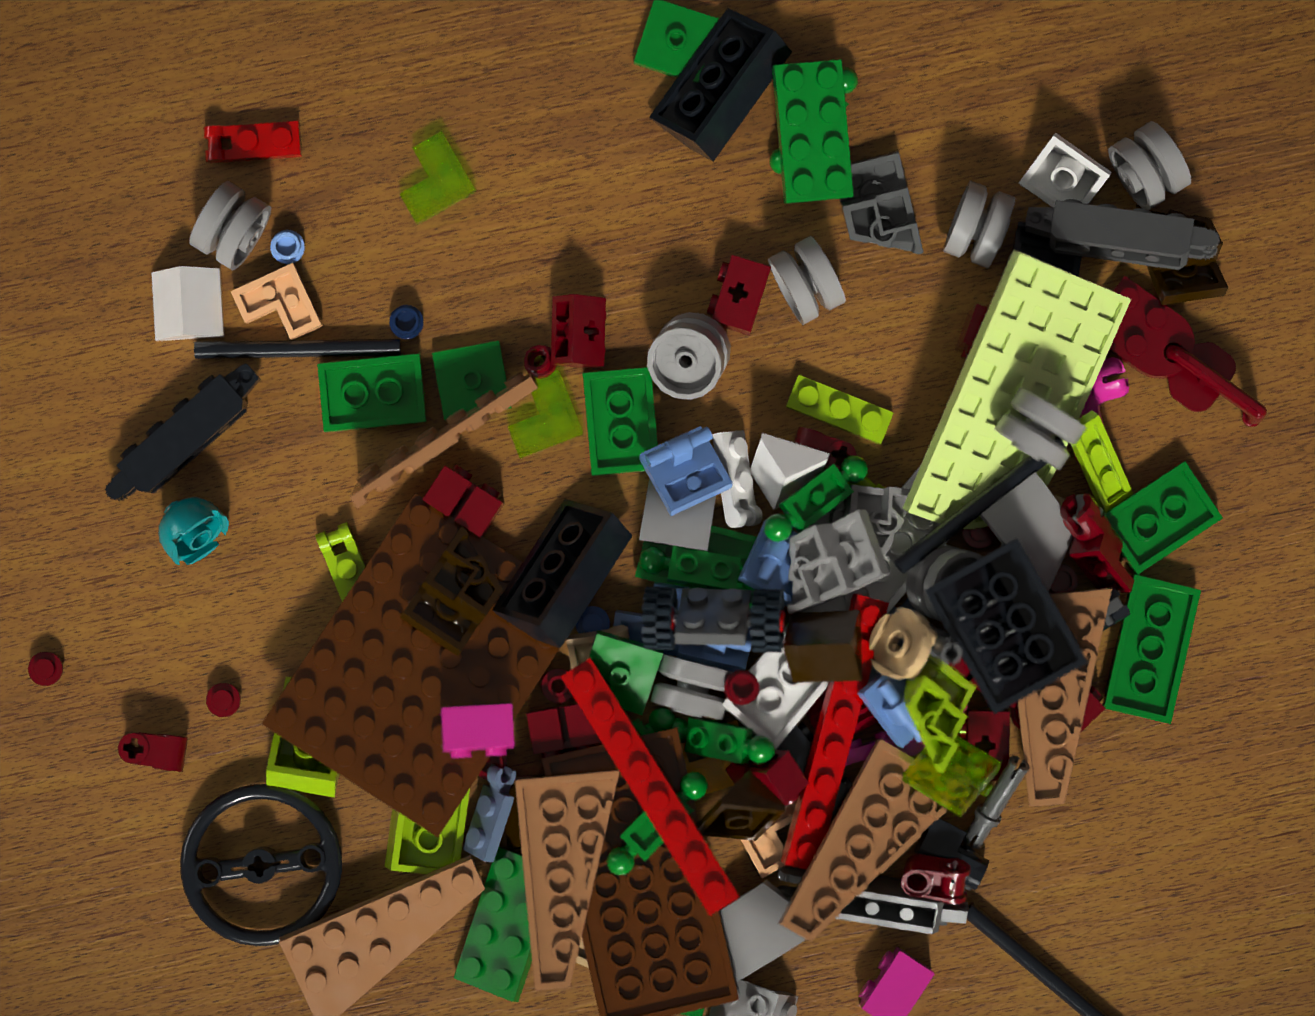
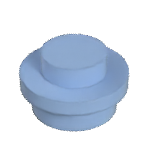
M282 230L272 238L270 250L277 261L283 264L296 263L302 258L305 251V243L297 232Z

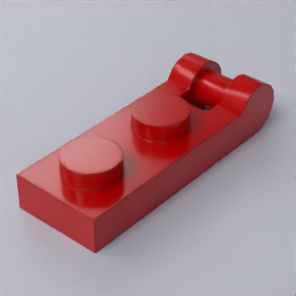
M299 121L204 127V138L208 139V150L205 151V159L208 163L302 157ZM231 138L232 149L223 150L221 139Z

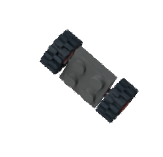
M675 587L645 588L644 603L642 604V640L645 649L674 650L676 644L745 646L748 627H751L753 652L782 653L785 630L783 590L754 589L752 596V590L683 588L678 610V598Z

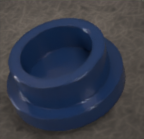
M402 305L392 312L389 325L397 337L412 339L422 331L424 319L416 307Z

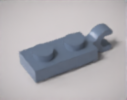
M491 764L489 767L487 779L490 785L483 784L463 845V850L485 862H494L515 798L508 793L515 781L516 771L508 766L502 769Z

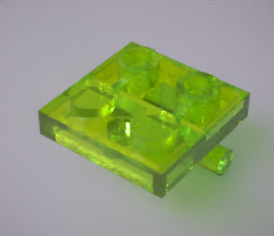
M956 736L954 742L959 746L944 773H939L936 770L926 748H924L904 771L902 781L961 817L979 794L984 797L990 794L993 785L989 782L1000 770L1001 762Z

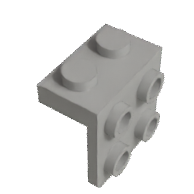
M734 978L739 1000L712 1006L709 1016H796V1003L799 996L784 991H771L742 979L737 982Z

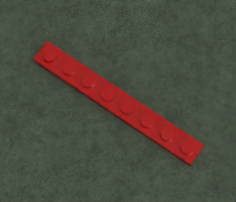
M855 593L852 595L848 611H861L862 681L829 682L804 773L809 784L800 792V796L797 799L780 861L785 865L807 870L828 831L863 702L857 693L868 684L873 665L871 660H874V651L869 649L870 637L877 622L887 613L888 602Z
M587 659L562 675L561 678L709 916L740 897L739 893L593 659Z

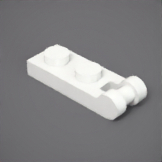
M744 430L712 434L714 450L733 482L731 489L721 493L726 524L731 528L760 524L762 521V511L755 503L753 479Z

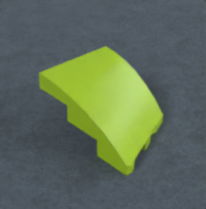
M929 654L918 677L912 680L906 679L904 700L905 706L936 770L939 773H944L959 746L954 740L968 717L963 713V710L976 687L949 665L945 664L939 657H933Z

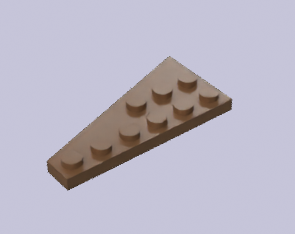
M522 372L517 373L504 382L507 388L497 394H494L492 390L475 400L477 404L475 408L467 413L463 408L446 418L448 424L438 431L434 426L417 436L418 440L415 441L414 446L408 449L406 445H402L388 455L389 458L385 460L386 463L379 467L377 463H374L359 473L360 476L356 478L357 483L350 495V499L358 509L367 503L366 498L372 490L376 489L377 492L385 491L401 478L400 475L404 472L403 469H405L407 474L415 471L458 442V439L462 436L461 432L476 430L491 418L490 414L495 411L498 414L536 390L538 382L533 374L529 373L524 376Z
M1112 588L1050 594L1087 658L1088 663L1018 701L1024 760L1030 766L1029 771L1026 773L1029 807L1065 803Z
M877 739L778 924L802 938L812 941L841 913L844 907L868 888V884L893 864L921 837V834L935 820L940 819L947 812L946 810L969 790L884 740Z
M619 770L515 780L535 991L570 988Z
M471 855L279 937V944L313 1016H340L485 890L484 883Z

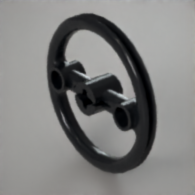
M252 784L235 788L220 795L197 815L187 832L182 846L180 858L181 880L190 906L199 919L212 931L225 939L239 944L272 946L279 944V937L319 921L326 914L335 899L340 885L342 853L338 837L331 822L324 812L310 799L297 791H291L286 788L268 786L266 784ZM250 800H273L293 807L310 820L321 838L320 842L307 844L302 849L276 852L270 847L261 846L250 851L245 857L224 860L216 857L199 859L197 857L201 839L217 816L238 803ZM307 849H315L320 853L321 862L319 866H310L305 862L304 853ZM259 856H261L262 862L268 863L289 860L286 863H274L266 868L263 873L260 868H254V866L234 869L235 867H246L259 860ZM205 863H211L217 868L218 877L215 881H209L203 876L202 868ZM304 870L311 873L324 871L326 874L321 892L312 907L296 921L272 930H251L230 923L212 909L202 893L204 887H212L226 880L247 878L250 882L262 884L272 879L277 873Z

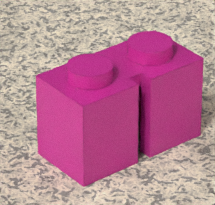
M512 704L441 708L443 753L450 752L451 758L472 757L471 751L486 750V756L507 755V749L514 747Z
M896 947L893 953L888 950L878 964V968L881 970L878 978L874 982L869 979L861 989L858 997L862 1000L859 1005L872 1016H908L935 973L899 947Z

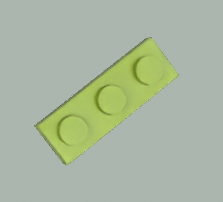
M798 375L786 404L788 409L879 445L882 444L894 414L892 411L801 375Z
M1090 411L1077 420L1086 427V430L1077 443L1070 444L1097 504L1102 507L1104 512H1108L1132 496L1133 491L1100 416L1094 411Z

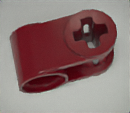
M798 427L794 443L829 453L824 469L835 464L840 471V466L836 465V458L831 456H837L839 451L846 453L845 458L852 455L857 456L855 448L846 441L829 437L816 430Z
M142 732L129 733L119 741L118 754L122 760L130 764L183 772L188 737L159 733L157 735ZM136 739H138V745L143 746L144 750L141 753H137L136 757H133L134 753L132 750H128V744L135 743Z
M914 854L906 860L901 886L906 894L914 898L937 900L948 904H961L967 899L965 882L966 877L970 874L971 867L967 862L957 858L947 859ZM913 873H919V874H922V875L925 876V877H924V878H917V877L913 876L912 874H913Z

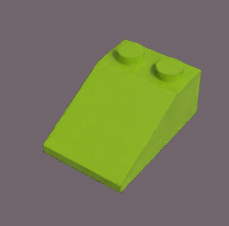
M292 677L285 678L283 690L285 689V687L287 686ZM274 733L266 769V785L282 787L291 791L335 797L339 774Z

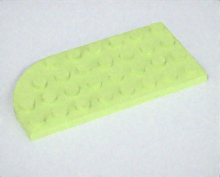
M1013 250L902 509L941 524L1029 456L1011 445L1012 441L994 430L1003 414H1010L1023 422L1027 419L1013 409L1011 401L1019 388H1023L1077 421L1131 299ZM1061 439V440L1063 441V443L1065 444V446L1067 447L1068 442H1066V441H1064L1063 439ZM1046 464L1036 473L1047 486L1054 476L1056 468ZM979 516L963 529L982 528L987 525Z

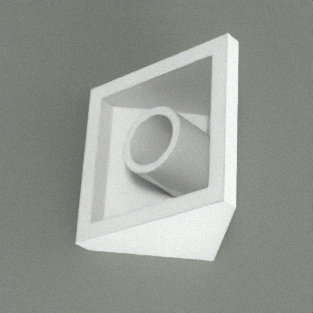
M1055 133L1019 184L1052 207H1055L1056 200L1064 201L1067 199H1075L1083 204H1089L1112 172Z
M177 266L152 272L155 341L224 337L220 268Z
M762 433L750 470L753 478L773 510L779 508L781 502L823 471L829 453Z

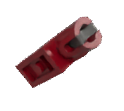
M1088 493L1068 496L1061 505L1060 515L1063 518L1064 525L1074 537L1069 555L1096 589H1106L1113 585L1119 593L1131 592L1134 579L1119 561L1123 540L1111 526L1106 513Z

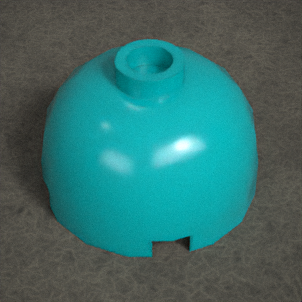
M198 497L174 501L166 507L164 515L160 520L158 527L159 542L175 564L180 565L179 561H184L187 565L193 564L215 550L219 543L214 540L219 536L220 532L226 535L229 521L211 501Z

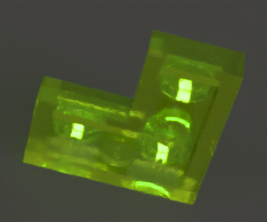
M442 131L412 147L428 178L400 193V196L415 223L419 225L472 195L476 190Z
M559 370L546 378L536 379L538 388L531 392L539 415L508 426L520 459L584 435Z

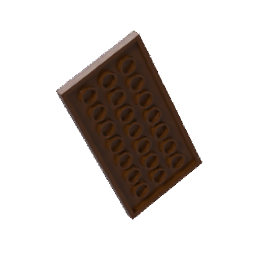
M677 727L640 735L672 788L678 793L681 790L680 782L684 775L687 774ZM603 744L542 758L546 777L619 770ZM619 772L582 933L599 1016H672L738 1001L739 997L719 911L709 916L665 843L646 861L637 854L634 857V867L628 874L616 875L609 870L607 866L608 854L615 848L627 845L620 836L644 812L621 772ZM690 799L687 803L695 810L690 816L694 823L697 824L699 821L694 800Z

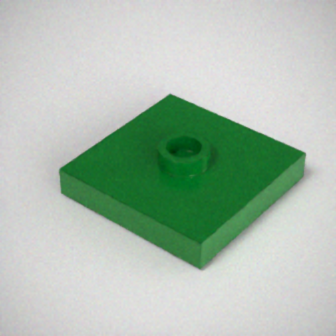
M654 0L634 59V65L677 78L716 25L719 18L663 0ZM704 64L697 73L696 77L694 78V82H699V75L704 67Z
M500 341L432 353L445 421L446 418L462 408L466 413L477 406L475 400L492 390L494 394H497L507 388L504 384L507 378Z
M597 630L588 659H593L623 709L643 715L663 657V650L645 649L644 643Z

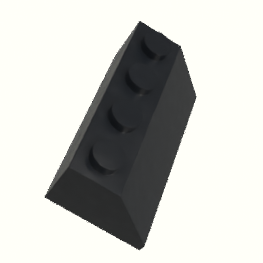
M727 8L649 118L689 149L714 162L773 80L772 66L784 64L791 55L792 50L775 30ZM704 64V67L699 75V82H694V78L696 77V75L698 74V72Z
M564 499L492 611L534 639L561 649L633 535L613 513Z

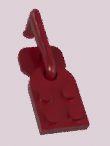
M1124 276L1113 292L1130 298L1131 301L1109 351L1142 375L1155 379L1167 378L1170 396L1188 410L1193 412L1206 411L1221 395L1243 411L1242 421L1246 426H1257L1266 416L1267 409L1263 404L1230 382L1236 372V363L1233 357L1212 342L1195 344L1192 328L1181 315L1167 305H1161L1160 300Z

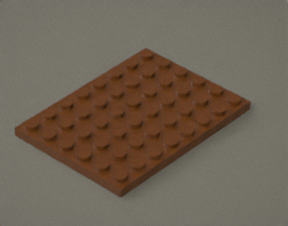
M414 493L261 724L438 838L490 758V756H486V750L471 751L472 757L451 758L450 752L443 753L441 708L512 704L514 720L560 648L534 639L492 611L523 562L483 536L480 538L468 529L466 530L469 541L477 554L483 556L489 572L495 575L503 590L488 614L477 626L458 656L400 618L462 526L454 521L455 518L441 513L424 502L421 496Z

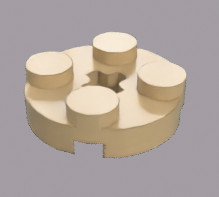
M907 608L896 609L898 611L892 615L885 614L875 625L869 641V649L874 651L875 661H871L874 668L885 676L898 680L904 678L912 680L918 677L921 668L926 663L931 647L936 641V632L920 613ZM899 639L904 640V644L901 649L897 645Z

